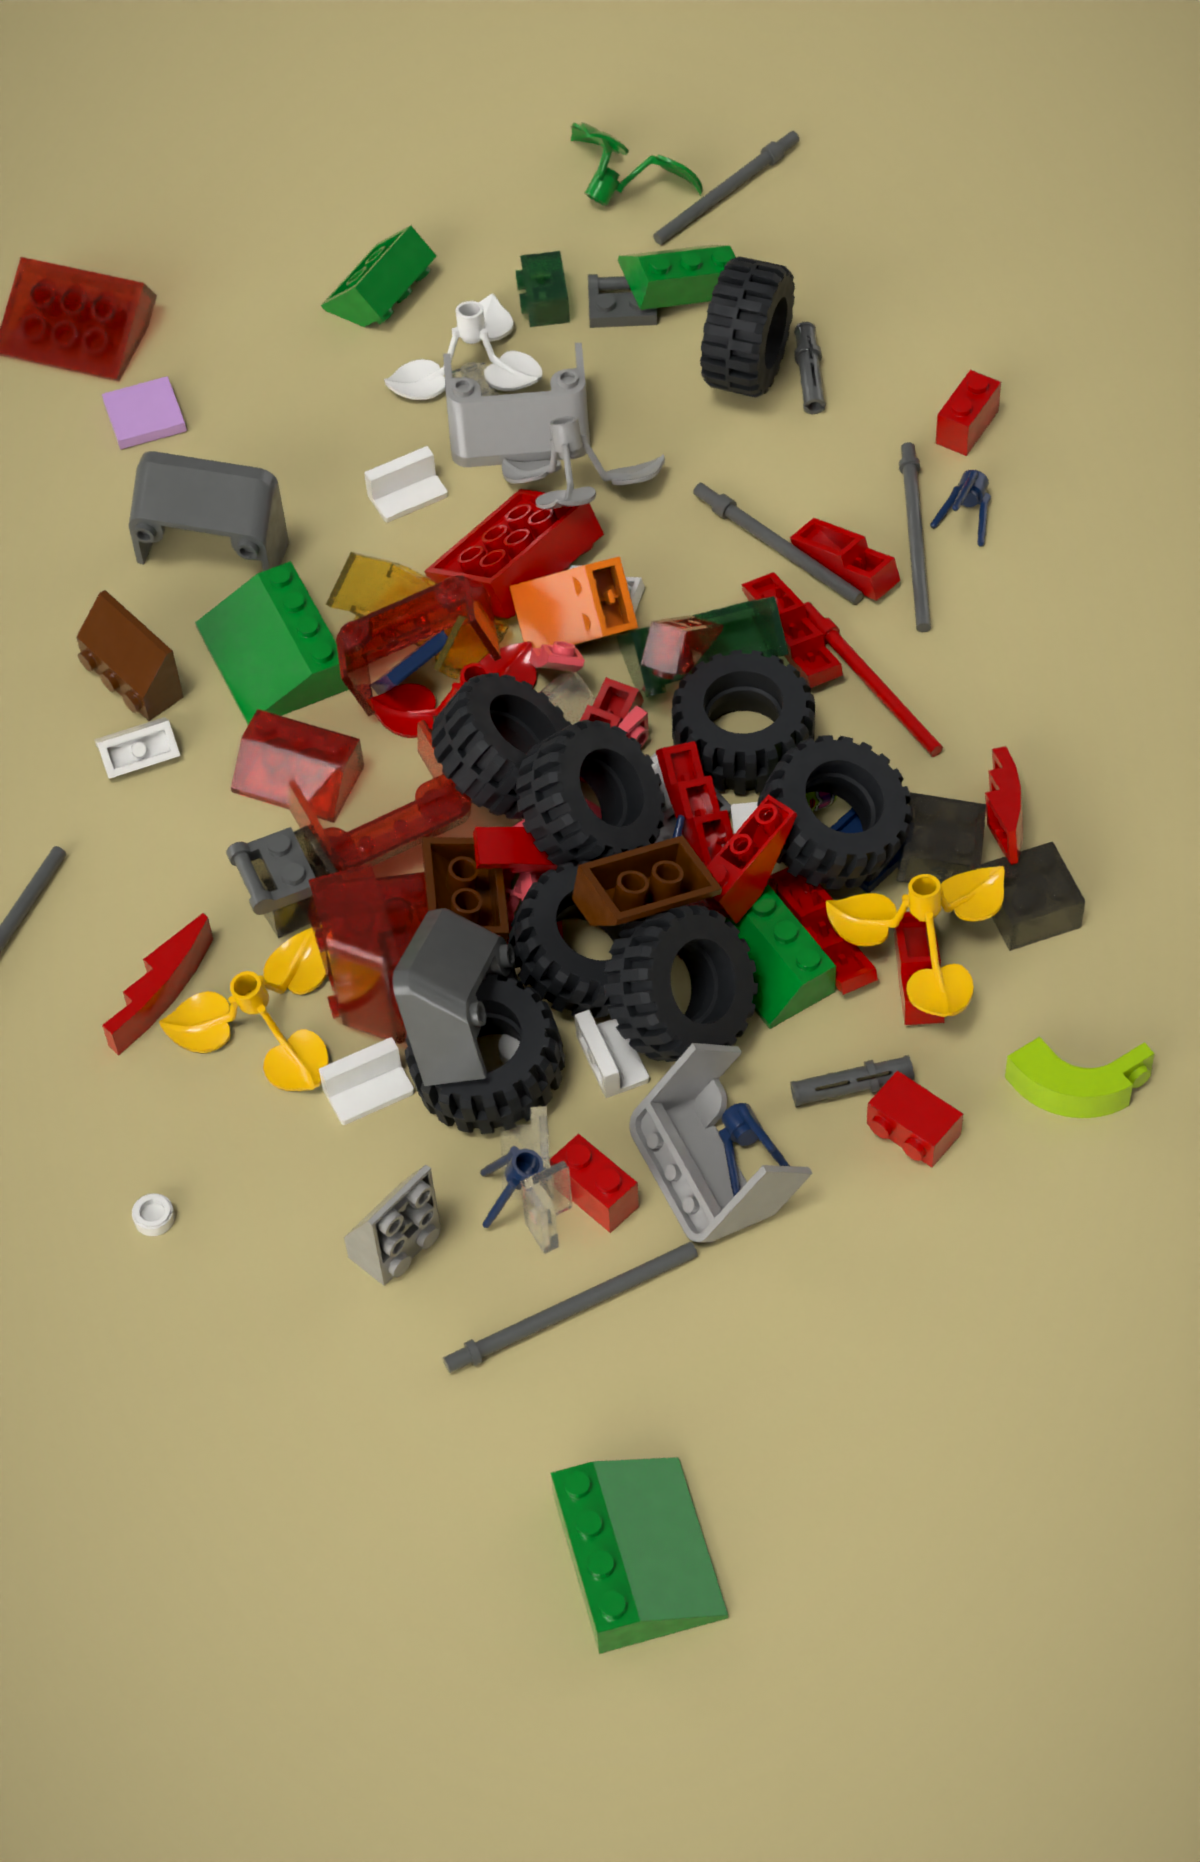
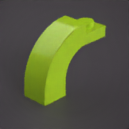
M1039 1036L1007 1056L1005 1078L1021 1096L1045 1111L1071 1118L1102 1117L1129 1106L1132 1088L1142 1086L1151 1076L1155 1053L1144 1042L1107 1065L1096 1068H1082L1063 1061Z

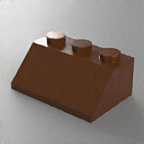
M106 590L100 592L76 636L80 649L78 658L86 670L89 672L94 670L100 676L103 684L109 691H117L133 713L139 712L148 721H151L184 698L173 650Z
M682 835L578 865L572 900L591 926H616L720 895L722 888Z
M422 837L428 911L447 908L503 937L507 943L509 924L503 869H476L473 838Z

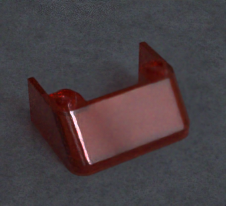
M451 576L442 582L359 619L345 623L336 637L341 679L368 716L375 714L371 702L373 695L368 664L436 635L442 630L445 631L469 620L470 625L494 661L501 659L489 593L479 581L465 576Z
M425 720L417 723L418 753L433 779L418 787L415 793V801L348 832L336 827L323 829L295 779L288 782L290 812L320 861L342 874H357L421 844L422 837H436L465 823L469 819L472 807L471 798L465 793L462 795L455 788L456 784L451 779H447L443 774V766L441 763H437L434 756L435 748L432 747V732Z
M371 863L309 879V886L321 926L314 929L317 946L320 953L328 952L331 963L329 964L327 975L333 995L327 996L332 1018H341L343 1025L384 1040L392 1037L396 1044L406 1043L407 1032L393 990V973L400 961V955Z

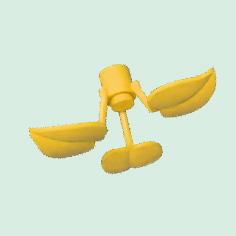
M1003 866L971 870L954 875L941 884L933 875H917L910 880L908 884L909 894L902 896V904L898 911L895 904L888 897L877 893H863L840 900H826V911L832 927L844 940L857 946H874L886 941L889 934L888 927H898L909 907L911 914L916 919L927 924L933 968L919 970L910 977L906 988L909 1001L919 1010L941 1017L955 1016L964 1011L972 1000L974 992L973 979L969 971L960 964H949L940 968L934 919L940 913L941 906L945 912L954 910L955 914L965 921H982L994 916L999 912L1004 901L1005 870Z
M314 927L308 928L279 946L267 959L263 969V976H258L251 971L237 974L230 983V991L233 996H230L228 1001L231 1005L222 995L216 992H201L189 997L170 1015L159 1021L161 1028L180 1047L196 1053H208L221 1048L229 1041L231 1029L228 1022L236 1019L238 1006L247 1014L260 1013L281 1044L270 1049L264 1059L263 1070L269 1082L276 1088L285 1091H306L320 1086L319 1068L329 1064V1055L323 1040L317 1034L307 1029H300L294 1032L286 1040L266 1009L269 1003V994L266 989L283 994L288 988L292 993L302 995L315 990L325 980L329 968L328 958Z

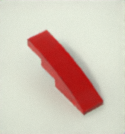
M775 572L742 584L744 594L770 637L789 664L800 672V677H804L811 688L843 676L840 661L825 647L823 633L807 617L805 604Z
M695 741L656 750V755L676 819L679 815H684L685 817L682 835L707 867L733 836L728 811H720L711 775L704 777Z
M1007 746L992 749L993 770H988L990 792H985L988 828L1011 865L1018 863L1023 843L1022 795L1016 765Z
M475 827L473 831L476 869L511 868V873L546 872L552 869L556 871L558 867L547 859L548 854L545 851L540 852L533 844L535 841L534 837L530 832L526 833L524 827Z
M788 868L771 874L767 882L768 885L836 965L835 986L842 995L877 981L876 967L857 945L844 940L832 927L826 911V900L833 899L820 884L816 887L806 883L807 879L800 875L795 878L787 872Z
M204 913L143 959L147 973L123 991L127 1006L102 1025L108 1046L118 1056L159 1019L176 1000L197 971L213 941L209 919Z

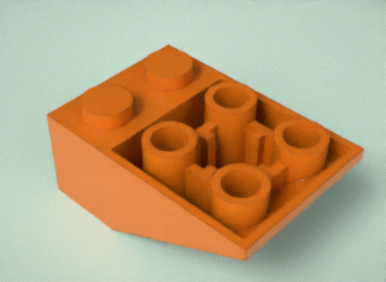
M620 556L509 586L523 642H531L533 648L541 649L542 644L553 645L555 641L579 645L638 628Z

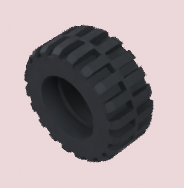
M741 256L731 259L725 264L724 271H721L718 283L712 292L713 296L708 306L707 319L703 329L704 335L701 342V375L711 388L758 397L766 394L769 387L774 383V378L780 369L786 342L789 338L795 300L794 277L786 266Z
M741 650L731 651L730 655L722 656L721 653L709 658L708 663L705 664L702 661L694 666L692 674L687 673L679 682V688L675 690L673 695V745L695 741L704 777L711 775L714 787L721 792L730 789L734 790V794L745 795L746 791L755 790L756 794L761 793L764 784L783 755L790 748L797 747L799 742L808 738L814 739L815 699L814 695L811 694V687L804 677H800V672L791 664L785 666L784 660L774 655H771L769 658L763 656V652L752 650L751 654H743ZM752 711L770 718L774 723L757 732L734 733L718 727L713 722L731 712Z
M488 673L474 676L465 682L436 717L432 731V747L435 748L434 756L437 763L442 764V772L446 778L451 779L456 784L455 788L462 795L465 793L469 796L473 804L479 808L482 806L488 808L489 813L496 816L505 814L507 819H524L523 813L518 812L517 800L520 799V794L516 793L517 778L521 777L518 772L522 760L526 758L527 752L534 745L571 725V722L565 720L563 717L564 712L558 705L554 706L549 701L547 695L532 689L533 685L525 681L518 682L515 677L507 674L500 677L498 673Z
M598 720L578 721L541 740L527 752L526 758L522 760L518 772L521 777L517 778L516 793L520 794V799L517 800L518 812L523 813L525 822L522 824L526 833L530 832L534 837L535 841L533 844L540 852L545 851L548 854L547 859L557 866L572 862L574 867H577L579 861H594L654 844L659 837V828L662 827L665 813L661 812V808L665 806L664 793L660 792L659 786L662 782L659 773L655 774L651 766L654 763L649 754L644 755L640 750L642 745L635 738L626 737L627 732L619 727L613 726L610 728L609 723ZM580 777L594 791L600 804L602 820L588 806L581 790Z
M833 735L818 736L816 741L808 738L799 742L797 747L790 748L783 755L764 784L757 806L769 794L797 813L794 824L776 861L778 864L783 862L788 867L787 872L795 878L800 875L807 879L806 883L816 887L820 883H824L827 889L840 890L844 883L846 888L850 889L861 886L864 881L870 882L880 874L882 869L886 868L906 840L910 831L909 824L913 820V808L911 805H908L911 801L909 789L907 786L902 787L901 783L904 778L897 768L893 770L889 766L890 760L883 753L879 756L871 751L873 746L862 742L860 745L853 743V738L840 736L838 740H833ZM826 792L846 801L857 813L863 832L844 833L823 824L811 811L806 799V793Z
M579 861L578 865L591 861ZM572 862L558 865L556 871L554 869L546 871L539 877L537 882L532 884L512 921L508 944L513 946L515 952L514 967H520L521 970L518 977L524 986L530 984L540 994L542 1000L546 999L553 1004L551 1008L561 1013L564 1009L572 1011V1016L590 1010L594 1018L606 1017L609 1014L607 1007L611 1006L609 996L604 994V984H608V975L604 974L607 960H595L580 955L568 946L557 927V922L565 919L587 921L572 900L578 865L574 867ZM633 921L616 926L598 927L604 930L614 942L615 939H621L619 933L627 923Z
M699 905L672 908L627 923L619 933L621 939H615L609 953L612 954V958L606 961L604 974L608 975V984H604V994L609 996L611 1005L607 1009L611 1019L617 1020L619 1025L616 1029L624 1039H631L628 1044L638 1053H644L649 1059L656 1061L665 1060L666 1062L677 1061L692 1043L734 1046L737 1042L736 1037H741L749 1025L746 1020L753 1016L756 1005L752 1001L753 996L757 995L758 983H754L753 972H757L755 962L749 959L747 952L750 951L746 940L738 937L740 931L731 921L725 922L726 918L721 913L715 910H708L705 906ZM677 954L684 961L691 980V998L685 1014L677 1006L671 989V968Z
M488 974L487 979L482 980L476 992L477 1000L483 1003L486 1012L485 1025L481 1026L477 1038L489 1034H506L520 1041L515 1054L508 1062L493 1071L487 1072L485 1079L424 1086L408 1035H406L405 1039L408 1046L405 1050L406 1062L424 1106L431 1114H436L440 1122L447 1126H453L456 1123L459 1131L472 1133L474 1128H479L481 1134L495 1133L494 1128L503 1126L505 1131L515 1128V1122L523 1118L526 1122L537 1115L535 1109L538 1106L544 1108L553 1099L551 1089L557 1090L563 1078L561 1071L565 1068L562 1040L552 1010L547 1002L542 1001L540 994L532 987L524 989L522 981L508 978L505 982L502 981L501 975Z

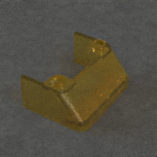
M350 552L326 603L331 608L346 610L355 614L354 621L366 628L374 629L375 625L386 627L418 647L443 630L448 639L443 649L435 655L434 661L436 663L433 668L453 679H458L462 668L467 664L479 663L504 639L509 629V626L503 621L417 571L397 562Z

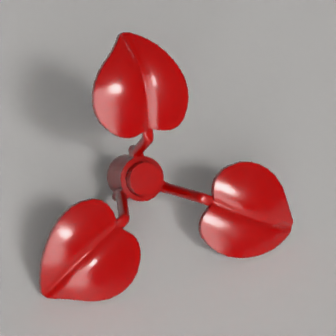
M522 642L499 648L482 657L477 663H470L464 666L460 673V683L454 682L452 684L451 691L437 708H435L436 698L434 694L425 686L414 683L402 684L386 693L371 697V707L382 725L394 734L406 738L422 737L429 734L433 729L434 721L432 716H438L461 686L474 676L498 673L501 677L507 674L515 677L518 682L525 681L533 685L534 688L537 672L536 667L529 662L532 643Z

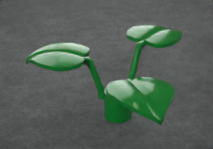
M583 122L581 124H572L571 141L592 143L604 149L598 170H596L584 193L597 203L608 206L615 191L622 193L624 187L651 164L659 165L663 169L687 180L695 186L699 195L703 192L702 183L693 171L685 165L659 154L658 156H649L624 180L619 182L620 174L607 166L612 152L628 155V148L615 137L599 131L589 124Z

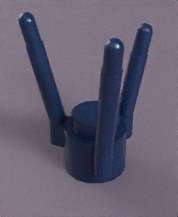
M977 470L964 472L958 486L953 488L951 495L938 511L930 526L936 528L951 507L953 511H958L961 505L974 507L979 504L977 544L979 547L984 546L988 504L991 500V495L986 492L989 485L986 475Z
M735 1104L723 1113L722 1122L725 1128L720 1130L718 1134L724 1144L733 1197L741 1190L733 1142L741 1146H748L759 1139L780 1166H790L763 1130L749 1104Z
M512 1146L506 1155L481 1169L480 1174L487 1176L507 1165L505 1177L508 1184L483 1221L482 1225L484 1228L491 1226L515 1189H529L536 1182L535 1203L539 1205L543 1202L545 1180L550 1172L547 1168L543 1167V1160L538 1153L531 1149L519 1150L518 1147Z

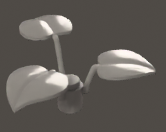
M568 416L550 422L553 438L550 439L552 447L550 460L516 462L503 458L502 473L507 482L515 484L543 479L549 473L556 472L562 468L561 462L557 460L559 453L560 458H564L567 490L548 492L536 499L537 508L555 509L563 506L584 505L596 498V491L593 487L574 489L570 458L580 455V448L582 447L585 449L602 480L612 481L613 485L640 483L654 478L660 472L665 462V456L663 454L661 457L646 463L606 472L589 445L587 434L581 435L578 418Z

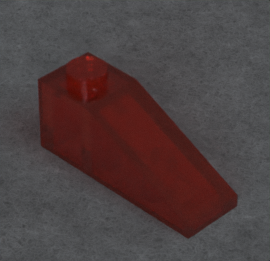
M691 615L651 621L641 665L653 668V675L665 679H674L675 675L688 673L721 634L723 625Z

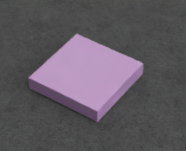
M168 376L102 394L103 402L120 449L187 431Z

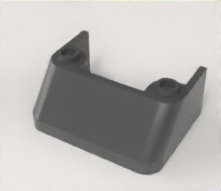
M156 451L145 452L142 455L136 469L129 518V531L137 563H145L152 544L159 542L163 538L165 527L230 537L231 545L237 554L247 560H260L263 571L281 565L289 545L278 480L272 473L257 467Z
M447 908L434 909L427 912L393 973L394 995L424 1086L486 1078L487 1071L476 1039L481 1026L485 1025L486 1012L483 1003L477 1000L476 992L482 980L487 979L488 974L501 975L502 981L505 982L508 978L518 980L514 967L515 952L513 946L507 944L503 937Z

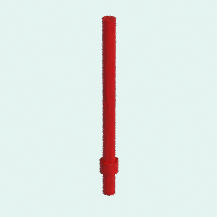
M811 602L804 603L807 617L823 633L824 643L829 644L932 757L940 754L943 746L839 634V627L830 618H824Z

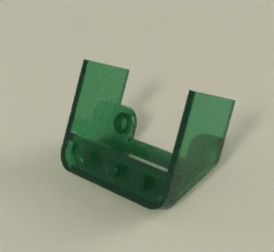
M775 596L754 599L616 635L619 649L634 687L644 691L645 697L667 692L666 684L681 680L687 673L692 674L694 666L702 661L705 664L708 663L711 656L719 653L722 656L730 655L731 651L741 650L743 654H751L752 650L763 652V656L769 658L771 655L778 657L789 654Z

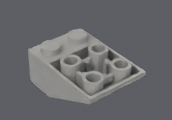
M425 1165L402 1181L344 1237L348 1258L383 1286L393 1277L401 1276L408 1269L411 1259L422 1249L432 1246L439 1236L441 1227L431 1168Z

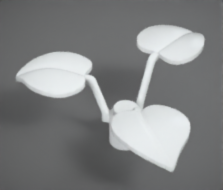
M493 293L479 303L466 301L456 307L457 327L452 328V339L448 349L451 362L459 337L468 344H475L482 340L488 357L493 363L484 370V378L491 387L501 391H514L531 386L542 379V369L531 356L519 351H508L499 359L494 354L490 341L500 340L509 335L513 330L514 323L510 313L499 303ZM420 359L406 363L397 369L392 376L384 379L386 386L394 393L414 400L430 399L446 390L444 366L440 369V366L431 360Z

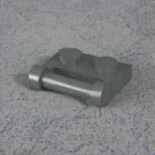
M588 274L590 328L657 325V308L640 310L632 292L599 294V291L631 290L625 276L598 277V274Z
M291 827L249 843L236 842L226 850L230 863L237 867L251 896L249 903L257 915L272 912L321 893L319 883ZM261 858L276 890L269 892L264 889L251 861Z

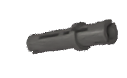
M802 322L797 324L794 330L797 345L794 357L800 370L803 409L808 414H818L826 406L819 364L822 359L821 348L817 345L815 325L811 322Z
M906 1055L902 1058L878 1063L869 1060L864 1061V1066L800 1081H791L790 1087L794 1104L797 1107L801 1104L836 1098L864 1090H870L871 1093L878 1092L880 1087L884 1086L897 1070L911 1080H914L911 1059L909 1055ZM887 1071L889 1072V1073L886 1074V1075L877 1076V1077H872V1078H867V1079H864V1080L857 1081V1078H861V1077H865V1076H871V1075H875V1074L883 1073V1072H887ZM848 1081L846 1084L815 1090L817 1087Z

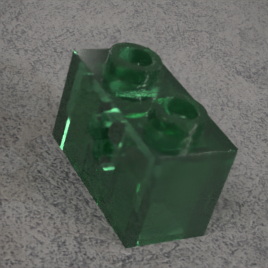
M554 251L520 255L521 270H515L517 290H524V293L519 294L521 314H528L530 327L570 323L569 300L561 252Z

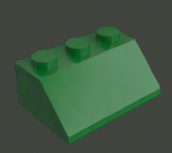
M410 225L377 243L322 303L321 307L326 312L362 327H366L374 322L382 324L394 313L391 307L396 302H402L412 293L413 290L410 286L413 282L417 283L428 275L431 271L429 264L437 255Z
M705 245L621 255L617 261L640 310L711 301L712 292L718 283L721 271H724L725 264L731 259L736 258L730 245Z
M767 885L762 895L737 924L732 923L740 931L738 937L745 939L750 948V951L747 952L749 959L755 962L757 972H753L754 983H758L757 995L753 996L752 1001L756 1005L754 1010L768 1028L771 1029L835 993L836 965L773 889ZM725 917V922L731 921L730 919Z

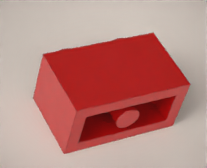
M969 370L937 414L935 444L967 456L999 412L1001 382Z
M898 1070L868 1102L867 1125H869L870 1129L878 1137L890 1139L902 1147L903 1151L911 1159L923 1161L930 1167H933L961 1136L963 1113Z
M579 1133L549 1159L552 1185L609 1233L615 1230L639 1208L638 1182Z

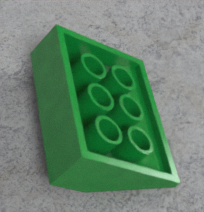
M291 561L257 573L195 622L199 634L249 728L351 689L347 662Z
M678 1457L592 1461L551 1472L553 1496L599 1654L728 1619L727 1609Z

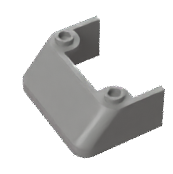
M575 343L576 368L563 369L556 372L550 381L551 391L481 396L480 385L474 379L467 377L453 378L450 353L443 354L450 446L453 461L462 467L502 465L503 458L516 462L550 460L552 450L550 439H553L550 422L568 416L578 418L581 435L587 434L590 445L582 343ZM582 447L580 448L581 454L570 459L580 458L587 453L585 449ZM558 453L557 460H564V458H560Z
M692 1043L636 1107L630 1118V1133L683 1231L693 1242H713L773 1216L813 1174L809 1167L762 1165L747 1182L737 1165L741 1190L733 1197L724 1144L715 1124L722 1117L727 1106V1095L719 1078L742 1053L738 1046Z

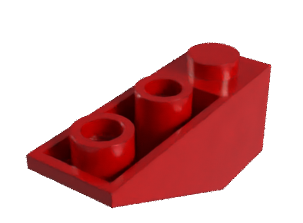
M769 794L765 797L707 866V869L722 888L720 895L705 899L712 908L735 924L740 921L762 895L797 817V813Z

